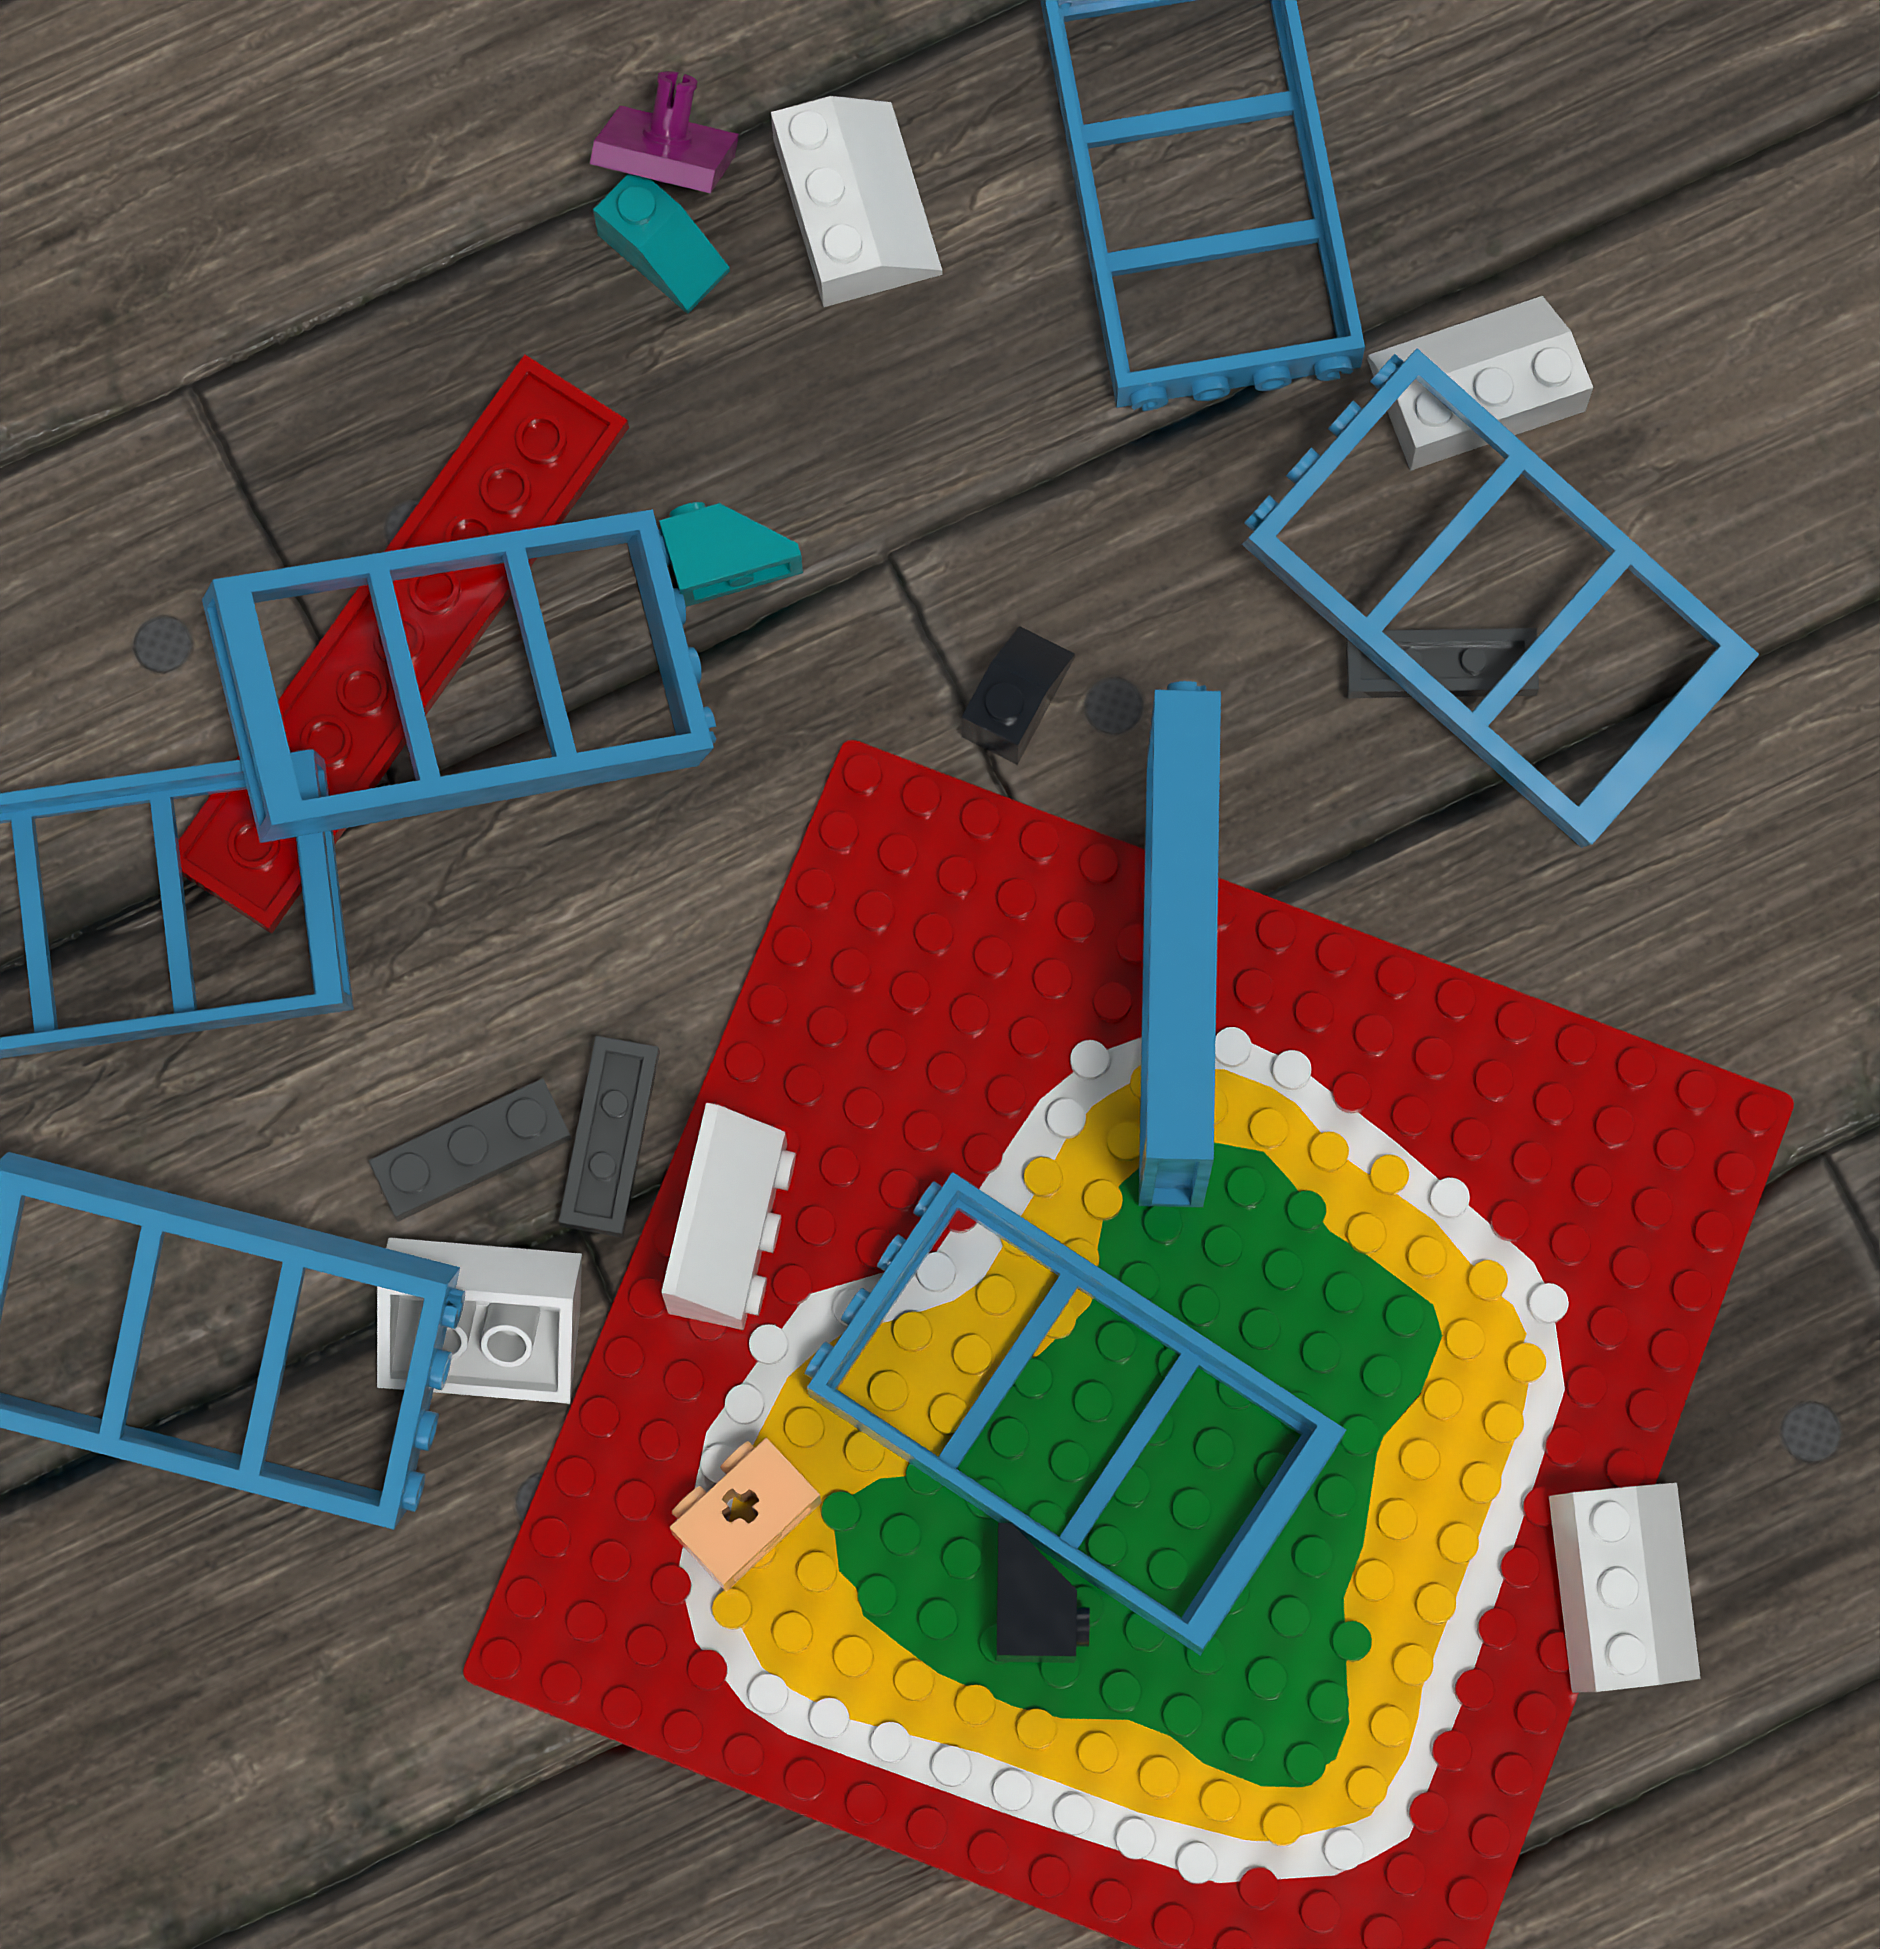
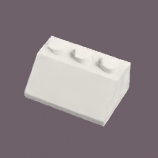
M828 96L771 112L773 140L823 307L943 275L891 102Z
M1543 296L1369 354L1367 357L1373 376H1375L1394 354L1405 361L1418 348L1514 435L1585 412L1593 390V385L1571 330ZM1416 379L1387 410L1410 471L1488 445L1487 442Z
M706 1103L661 1292L668 1314L744 1330L747 1314L759 1316L767 1283V1277L757 1275L762 1251L774 1252L781 1224V1215L771 1213L777 1189L788 1191L796 1159V1153L786 1151L787 1139L784 1131L720 1105Z
M399 1238L388 1239L386 1249L460 1267L456 1289L465 1291L464 1306L456 1329L447 1327L442 1350L452 1352L450 1370L443 1390L434 1389L433 1392L570 1404L581 1306V1253ZM378 1286L377 1388L404 1390L424 1298Z
M1677 1483L1622 1487L1549 1496L1572 1693L1600 1692L1701 1679Z

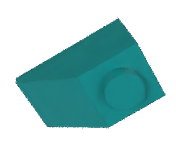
M627 174L593 209L598 236L687 314L730 272L728 264L683 207L649 178Z
M703 502L688 503L673 509L669 513V518L659 520L677 588H679L680 594H683L686 607L803 573L802 556L798 543L721 503L707 507Z

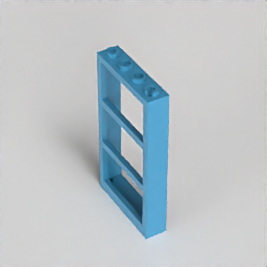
M1040 0L1116 408L1132 406L1133 410L1142 407L1143 411H1150L1167 405L1168 399L1191 395L1197 401H1210L1228 395L1230 389L1254 385L1255 389L1259 391H1271L1289 385L1292 382L1291 379L1316 375V378L1321 381L1340 379L1339 371L1342 374H1351L1354 368H1360L1362 365L1365 344L1297 0H1270L1288 91L1085 125L1083 124L1064 22L1196 0ZM1293 115L1313 219L1107 252L1088 149ZM1318 243L1336 334L1335 339L1130 372L1112 277Z
M1418 348L1405 361L1394 354L1371 379L1370 382L1379 390L1369 402L1361 408L1355 401H1352L1328 428L1337 438L1321 456L1314 449L1310 448L1286 475L1295 485L1278 503L1269 495L1244 522L1253 532L1242 545L1581 848L1592 845L1758 657L1759 653ZM1416 379L1505 460L1365 617L1282 543L1276 535ZM1522 474L1611 554L1474 710L1471 711L1385 635L1382 630ZM1629 569L1714 645L1716 649L1577 806L1488 725L1623 572Z
M653 509L213 579L202 602L260 843L699 766L714 748L713 743H715L716 737L713 731H709V728L716 727V723L711 709L708 706L703 707L698 688V684L701 681L700 659L695 648L688 647L683 629L686 621V605L679 588H673L667 567L670 564V558L661 529L657 527ZM628 543L676 736L577 753L528 559ZM504 563L552 757L440 776L392 581ZM368 585L416 781L302 800L254 603Z
M1192 681L1173 682L1168 684L1167 690H1155L1147 751L1138 1206L1202 1207L1213 1161L1221 691H1207L1206 685L1197 686V682Z
M313 749L291 752L301 799L308 800L329 796L325 759ZM226 761L0 793V824L9 822L12 824L34 1033L0 1037V1059L354 1010L333 830L296 837L314 994L197 1010L174 799L247 789L241 761ZM150 803L174 1013L58 1029L35 819Z
M7 1152L0 1158V1322L26 1196L141 1226L102 1419L0 1393V1428L393 1530L407 1510L414 1512L417 1510L425 1483V1474L416 1472L420 1450H430L439 1419V1413L429 1411L433 1390H443L452 1360V1352L442 1350L447 1327L456 1329L465 1301V1291L456 1289L460 1267ZM165 1232L283 1262L242 1455L126 1425ZM306 1268L424 1298L383 1491L265 1461Z
M951 1173L943 1187L935 1181L932 1182L914 1209L913 1214L921 1218L907 1239L898 1234L879 1260L877 1267L883 1270L884 1274L870 1293L861 1288L843 1313L841 1321L849 1325L835 1346L824 1342L807 1366L804 1374L812 1378L807 1386L809 1397L999 1523H1012L1032 1545L1198 1655H1201L1343 1439L1346 1429L955 1173ZM959 1210L1059 1277L941 1454L936 1456L837 1389ZM1079 1289L1180 1356L1059 1537L957 1468L1076 1290ZM1200 1368L1301 1434V1436L1181 1618L1078 1550V1548L1196 1370Z

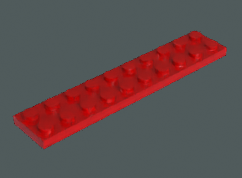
M524 354L384 552L562 524L629 429L628 420ZM537 558L528 559L530 567ZM504 563L392 581L425 716L512 593ZM368 585L358 587L278 700L290 753L313 749L325 759L329 796L375 788L407 743ZM247 789L211 794L178 840L182 875L271 934L302 892L296 837L260 843ZM346 828L333 830L334 844H336Z

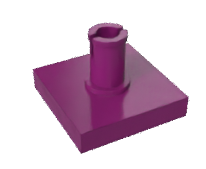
M660 72L657 78L658 87L653 113L620 105L595 138L590 164L711 193L735 158L739 134L689 122L697 80L690 75L684 74L682 83L677 84L679 72Z

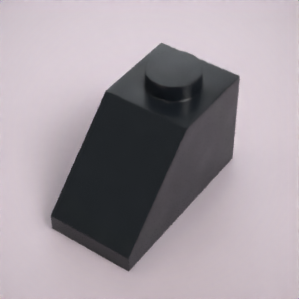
M1019 626L990 663L961 717L962 737L1018 765L1075 658V653Z
M998 1523L996 1662L1075 1663L1076 1647H1089L1090 1607H1077V1590L1012 1523Z

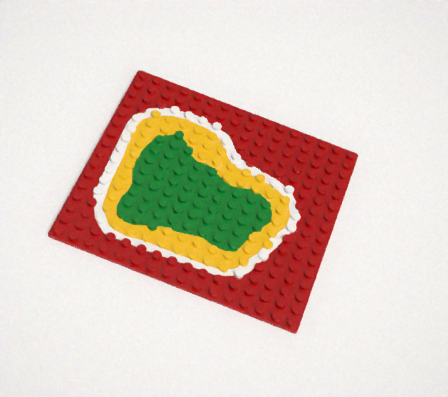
M846 741L841 746L464 1665L463 1673L465 1679L474 1686L1138 1949H1485L1579 1694L1572 1693L1549 1496L1656 1484L1794 1108L1792 1097L1786 1092L1218 878L1213 1161L1203 1206H1138L1145 849L860 741ZM706 1103L720 1105L784 1131L787 1139L786 1151L796 1153L788 1191L776 1190L771 1213L781 1215V1224L775 1250L773 1253L762 1251L757 1275L767 1277L762 1307L759 1316L747 1314L744 1330L668 1314L661 1293ZM951 1173H955L1346 1429L1343 1439L1201 1655H1198L1035 1547L1077 1590V1607H1090L1089 1647H1076L1075 1663L996 1662L999 1522L809 1397L807 1386L812 1378L804 1374L807 1366L824 1342L835 1346L849 1325L841 1321L843 1313L861 1288L870 1293L884 1274V1271L877 1267L879 1260L898 1234L907 1239L921 1219L913 1214L914 1209L932 1182L935 1181L943 1187ZM958 1210L837 1390L936 1456H939L1059 1276ZM1077 1289L957 1469L1060 1537L1180 1355ZM1198 1368L1078 1550L1182 1618L1301 1434ZM767 1438L820 1494L822 1503L725 1592L673 1536L670 1526L678 1519L672 1511L698 1486H701L708 1492L726 1475L721 1470V1465L741 1445L749 1441L756 1447ZM736 1497L732 1498L727 1503L731 1515L725 1519L732 1523L734 1520L741 1518L749 1524L757 1517L754 1515L752 1506L758 1501L751 1497L743 1503Z

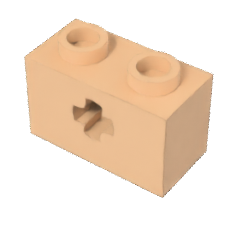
M767 1438L756 1447L749 1441L741 1445L721 1465L720 1468L726 1475L708 1492L701 1486H698L672 1511L678 1519L670 1526L673 1536L725 1592L822 1503L820 1494ZM736 1497L744 1503L751 1497L758 1502L752 1508L754 1515L757 1517L749 1524L741 1518L734 1520L732 1523L728 1522L725 1518L731 1515L730 1508L727 1505L729 1500Z

